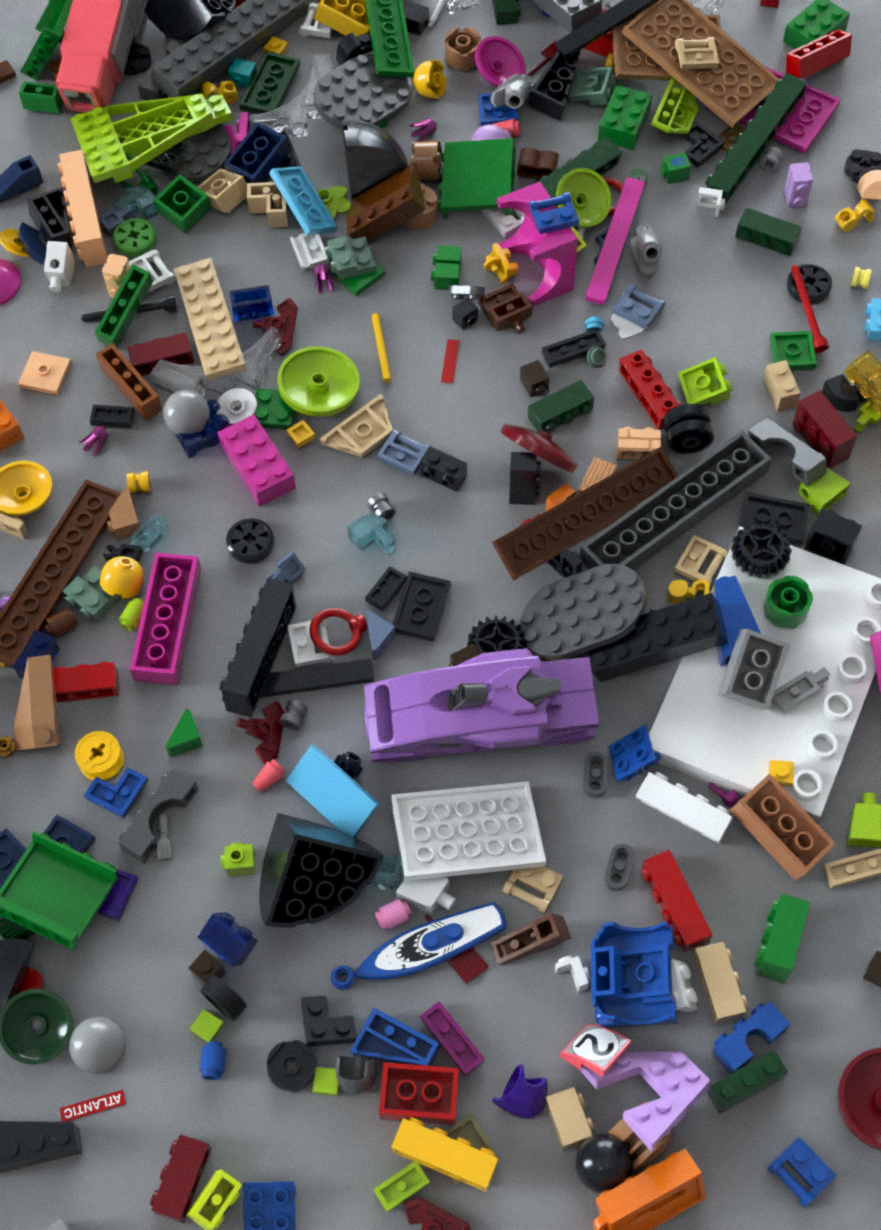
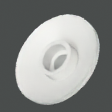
M234 388L226 391L218 399L216 405L219 418L231 425L255 414L257 409L255 396L249 390L243 388Z

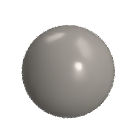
M180 390L173 393L165 402L163 417L167 427L172 432L180 436L189 437L197 435L205 429L210 419V408L206 399L198 392Z
M92 1017L82 1021L72 1032L69 1041V1052L73 1062L80 1069L89 1073L109 1071L119 1063L125 1050V1037L121 1028L114 1021L105 1017Z

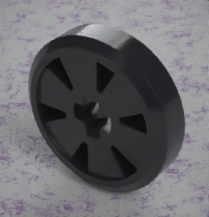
M799 265L811 304L819 303L826 299L832 287L830 274L818 265ZM791 271L787 280V290L794 299L802 302Z
M247 518L236 522L229 529L226 543L228 551L233 558L243 563H256L265 559L271 553L274 546V537L271 528L264 521ZM248 538H253L252 543H247Z

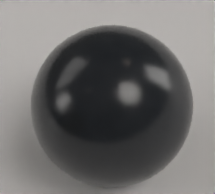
M599 1133L587 1138L581 1144L576 1154L575 1166L581 1182L588 1189L601 1194L605 1190L614 1189L621 1185L625 1179L631 1177L633 1157L630 1155L629 1147L626 1143H623L614 1135Z

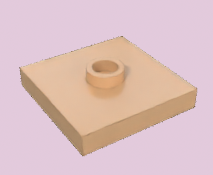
M32 351L18 385L20 388L58 395L70 368L71 360Z

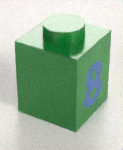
M686 152L663 157L660 173L662 177H665L667 184L689 180L691 164Z

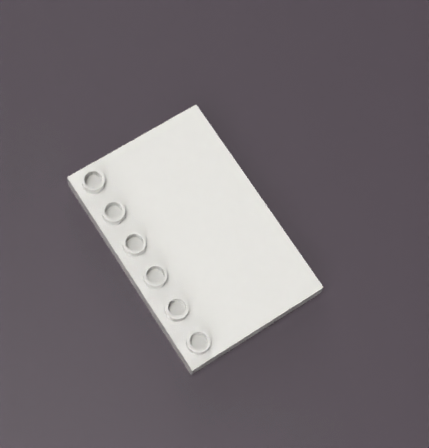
M771 544V547L775 550V553L778 554L776 548ZM790 545L792 552L783 571L779 570V574L776 576L771 573L768 579L765 575L758 579L757 574H753L750 577L749 571L742 573V566L736 567V560H732L733 552H731L730 547L717 579L724 576H736L761 634L790 644L776 689L805 671H812L814 674L824 667L830 673L829 680L823 683L824 688L820 692L782 715L772 701L769 710H761L718 695L728 664L720 666L718 647L682 657L649 733L654 752L658 751L661 755L659 764L708 784L711 782L728 792L734 790L741 797H744L769 774L770 760L793 761L792 787H782L818 823L876 672L869 636L881 631V578ZM744 546L747 554L751 556V553L748 551V548ZM789 575L803 579L809 585L808 588L813 594V601L806 619L795 629L777 626L766 619L764 615V601L770 584L777 578L781 579Z

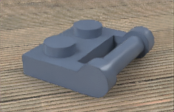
M629 284L625 293L613 306L612 313L647 330L664 308L665 301L662 299L657 300L637 290L636 286ZM633 296V297H635V298H637V299H639V300H641V301H643V302H645V303H647V304L653 306L654 308L651 309V308H649V307H647V306H645V305H643V304H641V303H639V302H637V301L631 299V297Z
M393 430L377 454V460L414 476L420 468V460L431 445L426 443L423 445L401 435V432ZM399 442V443H401V444H403V445H405V446H407V447H410V448H412V449H414V450H416V451H419V453H416V452H414V451H411V450H409V449H407V448H405V447H403V446H400V445H398V444H396V443Z

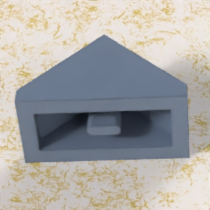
M365 611L373 660H376L396 637L395 626L375 613Z

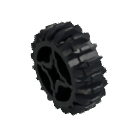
M755 522L752 523L751 527L746 524L743 530L739 529L732 541V560H736V567L742 566V573L749 571L750 577L753 574H757L758 579L762 575H765L768 579L771 573L775 576L779 574V570L783 571L789 563L792 552L790 541L786 540V533L780 534V528L773 529V524H770L769 527L765 526L764 522L760 526ZM771 544L776 548L778 554L775 553V550L771 547ZM744 546L748 548V551L751 553V556L747 554Z
M495 615L494 620H490L487 616L485 623L479 620L478 627L473 626L472 633L468 635L469 641L467 646L474 643L479 653L482 654L485 652L525 649L527 641L524 639L525 632L521 631L520 624L515 625L513 619L507 622L506 616L502 620H498V616ZM496 638L498 639V643L500 644L499 650H497V646L495 645Z

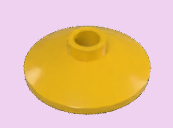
M5 229L0 233V243L6 250L21 257H30L25 252L22 242L18 240V230Z

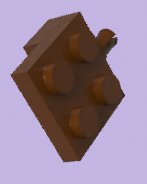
M513 283L478 300L479 306L497 332L509 326H514L519 334L525 332L526 328L522 325L521 321L532 316L533 306L523 292L519 293Z

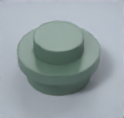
M598 346L592 347L587 353V361L593 367H600L607 359L606 352Z

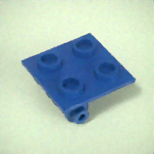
M646 724L608 746L618 782L621 780L630 781L634 776L640 775L642 770L646 771L648 767L658 764L661 759L660 753L653 750Z
M294 1181L242 1183L244 1230H296V1185H294Z

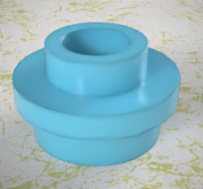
M597 316L589 317L585 321L587 331L598 329L601 332L605 326V321Z

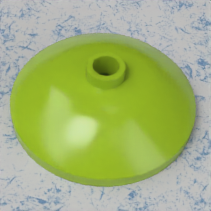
M577 168L565 174L560 180L556 197L562 196V193H570L572 204L579 218L578 227H592L606 218L611 207V192L601 175L591 169ZM564 204L558 205V208L564 207Z

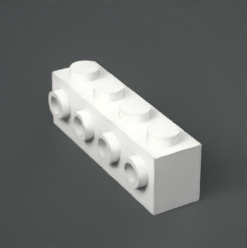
M649 772L636 794L637 800L718 844L721 843L733 821L732 816L729 815V810L720 805L717 808L708 804L710 800L699 794L695 797L687 793L689 789L679 783H676L675 786L667 782L668 778L659 772L655 774Z

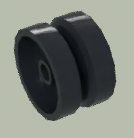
M684 404L668 411L664 416V426L670 450L676 453L690 454L702 451L712 444L714 434L710 425L711 418L708 409L699 404Z

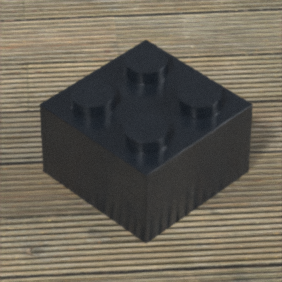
M821 508L810 529L804 549L845 565L856 544L862 525L852 519H846L837 515L832 510Z

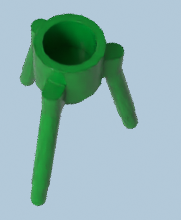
M125 153L128 161L132 160L130 155L128 153ZM140 168L136 169V172L142 178L139 183L140 190L127 182H119L137 193L141 198L151 199L159 191V187L155 184L147 169L144 170L147 178Z

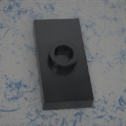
M93 404L90 424L91 426L132 428L135 414L134 407Z
M389 566L367 594L365 602L383 612L406 583L408 576Z

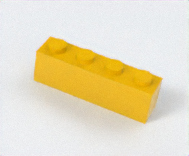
M411 1117L410 1120L403 1118L391 1146L393 1153L487 1192L498 1165V1158L494 1157L495 1153L483 1147L480 1150L471 1147V1142L463 1138L457 1137V1140L447 1137L448 1133L442 1129L434 1127L433 1130L423 1127L424 1123L418 1119Z

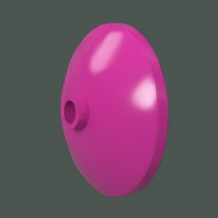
M490 36L483 39L476 48L475 62L484 79L493 86L498 87L515 74H525L526 68L522 54L507 39Z
M0 258V305L10 301L18 293L21 286V275L18 268L12 262Z

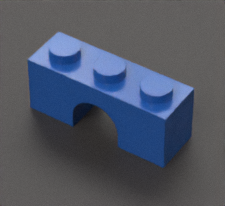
M771 1001L765 1006L760 1003L751 1011L753 1016L747 1021L742 1018L732 1027L734 1031L727 1036L724 1033L714 1042L716 1046L712 1053L730 1074L744 1067L754 1056L746 1045V1037L758 1035L770 1045L786 1032L791 1025Z

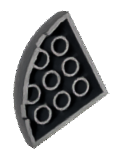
M149 0L144 12L149 20L166 35L174 38H192L228 16L227 14L233 10L236 0Z
M342 121L351 200L409 166L402 148L385 130L364 121Z
M277 813L266 848L260 879L259 905L263 923L266 926L291 928L306 923L314 924L339 913L355 901L367 883L373 880L384 855L371 845L344 832L305 819Z

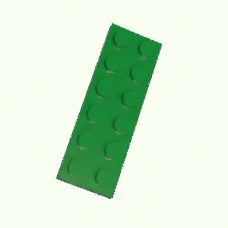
M365 0L377 76L413 78L415 71L402 0Z

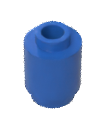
M210 1041L208 1045L202 1047L201 1078L221 1080V1076L225 1072L227 1048L222 1047L223 1043Z

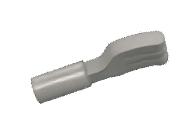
M166 814L159 815V834H161V839L157 842L158 861L172 859V844L168 840L169 828L168 815Z

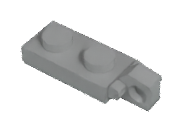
M825 667L814 674L812 671L803 672L776 689L772 703L784 715L820 692L824 688L823 683L829 680L830 673Z

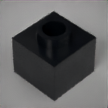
M467 298L452 307V320L462 330L472 326L478 320V307Z

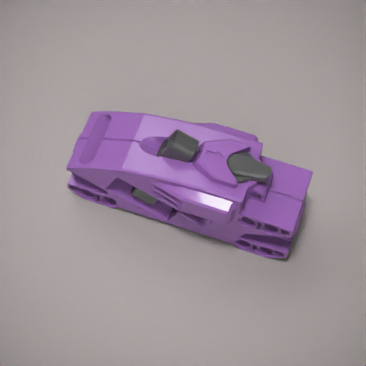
M526 648L482 653L457 666L420 671L364 685L366 706L364 707L367 739L370 741L372 762L395 763L456 754L541 745L573 744L594 739V728L599 726L590 657L540 662L539 657L532 656L530 650Z

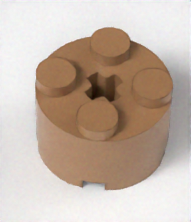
M458 27L446 34L445 61L449 66L462 73H467L470 69L477 66L475 51L481 42L479 32L470 27H465V29L461 30Z
M412 142L414 156H411L410 163L417 164L420 181L441 179L440 167H443V163H441V142Z
M423 183L420 184L426 210L402 223L411 230H414V228H421V230L429 229L437 221V195Z

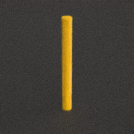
M374 313L371 317L383 381L389 383L391 382V374L380 317L378 313Z

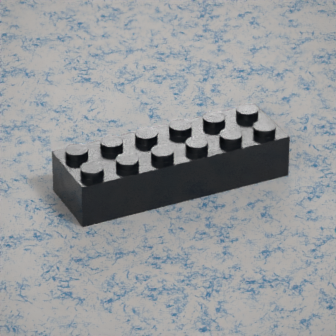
M268 578L265 586H261L258 603H254L251 610L252 617L250 622L247 621L245 623L244 636L242 640L237 642L236 655L234 659H230L228 674L226 678H222L220 683V691H222L223 695L222 701L225 704L226 711L252 718L288 630V625H290L297 608L293 584Z
M709 593L641 615L635 623L636 627L625 637L590 650L588 654L592 673L600 682L729 642L720 603L713 593Z

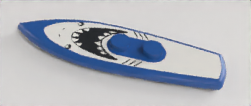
M491 902L414 927L388 940L373 951L354 972L355 978L386 980L408 976L434 967L504 931L507 927L505 916L495 902Z

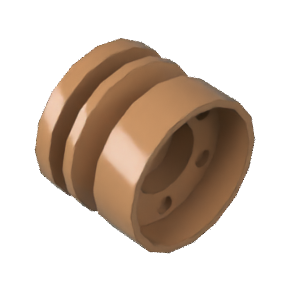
M623 1118L608 1132V1134L614 1135L631 1147L629 1153L632 1157L638 1156L633 1162L634 1171L650 1165L658 1159L676 1137L670 1131L667 1136L664 1135L655 1145V1150L651 1152Z

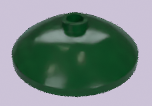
M38 988L22 991L13 996L0 1012V1044L5 1052L18 1062L31 1065L46 1063L57 1057L70 1041L73 1031L71 1011L66 1002L52 991ZM36 1020L42 1023L40 1030L34 1028Z

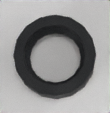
M214 975L200 990L202 995L217 1010L232 1021H235L247 1007L243 999L232 988Z

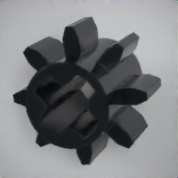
M348 751L346 754H338L334 761L352 779L354 777L358 778L363 770L360 766V757L353 752Z

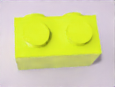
M222 1169L215 1171L186 1216L205 1230L217 1229L225 1218L223 1213L229 1205L232 1206L239 1197L240 1192L238 1191L242 1184Z

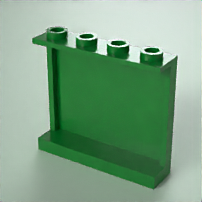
M49 0L35 28L41 33L21 68V73L38 80L62 37L73 0Z
M514 139L445 142V149L441 152L442 162H444L443 167H440L442 183H439V192L441 199L438 200V210L442 211L444 219H447V212L500 209L497 205V198L514 192L516 160ZM503 208L505 215H513V208Z
M33 831V841L0 889V916L74 951L117 883V870L107 862L101 863L95 860L88 853H80L74 850L67 843L61 844L54 841L48 834H39Z

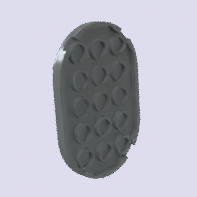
M359 55L318 80L313 93L314 106L324 120L341 129L343 128L342 121L347 120L364 121L378 126L385 119L392 117L407 106L412 95V81L410 77L377 76L374 55Z
M222 124L215 125L207 131L182 140L183 145L176 153L183 155L185 163L174 174L164 170L162 172L173 180L181 174L191 183L205 181L220 168L224 169V163L231 155L232 147L230 138Z
M620 564L599 565L542 587L530 599L522 613L520 626L521 631L525 632L524 639L527 641L526 645L534 654L543 656L545 659L563 660L613 643L629 634L636 627L635 623L639 617L644 615L647 607V590L635 571Z

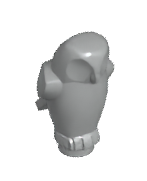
M519 73L511 76L493 92L490 98L491 104L494 107L507 105L512 109L523 106L530 90L534 87L532 77L527 74L520 75Z
M643 223L635 230V237L631 238V246L634 258L639 266V273L643 274V276H651L655 274L656 263L663 250V241L659 239L652 225Z

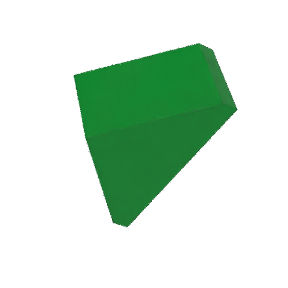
M187 708L165 746L168 755L171 757L203 746L191 711Z

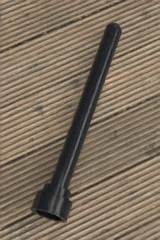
M166 296L165 299L159 302L141 304L137 313L160 309L168 310L169 312L177 311L175 296ZM107 310L83 314L81 320L83 322L101 320Z

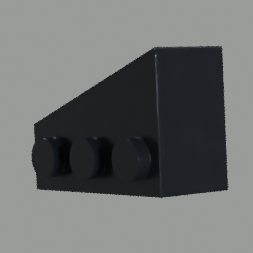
M63 187L28 198L29 216L46 243L48 241L67 242L71 249L72 245Z
M511 452L509 504L535 505V497H539L541 461H537V455L530 452Z

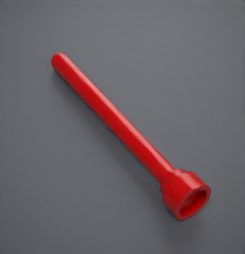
M793 265L791 271L813 335L815 353L824 352L829 349L828 340L820 333L799 266Z

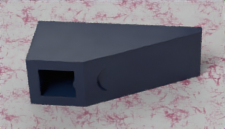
M31 155L13 162L0 175V202L44 183L40 169Z

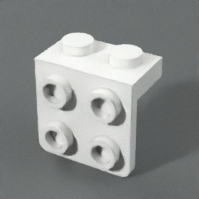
M671 959L672 997L676 999V1011L680 1010L688 1013L696 1011L697 995L691 987L690 969L684 962Z

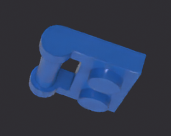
M569 192L562 193V196L538 202L536 200L529 201V209L539 234L579 225V218L572 204ZM564 204V207L539 212L540 209Z
M800 1137L767 1168L772 1174L775 1173L801 1200L799 1203L804 1208L837 1176ZM785 1162L809 1185L811 1190L808 1193L782 1166Z

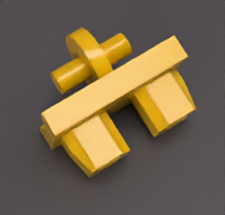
M494 243L492 245V252L486 256L484 268L488 272L493 271L496 273L501 283H507L509 277L516 276L519 267L517 263H509L511 253L508 248L501 249L498 243Z

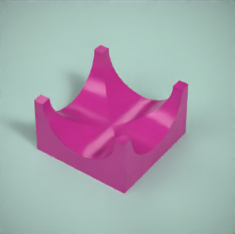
M541 182L497 198V205L500 209L513 208L525 214L523 223L516 233L499 244L501 249L508 248L511 254H522L531 257L533 261H537L544 271L541 285L532 295L528 296L532 306L574 290L578 241L570 227L539 234L529 209V201L536 200L538 202L551 198ZM557 206L540 209L539 212L556 209Z

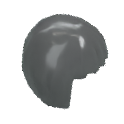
M339 1055L336 1064V1078L339 1086L351 1095H358L368 1091L376 1079L375 1060L367 1057L351 1058Z

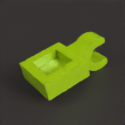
M871 397L859 409L858 415L860 417L856 420L857 424L853 429L861 433L869 422L875 426L881 420V403Z

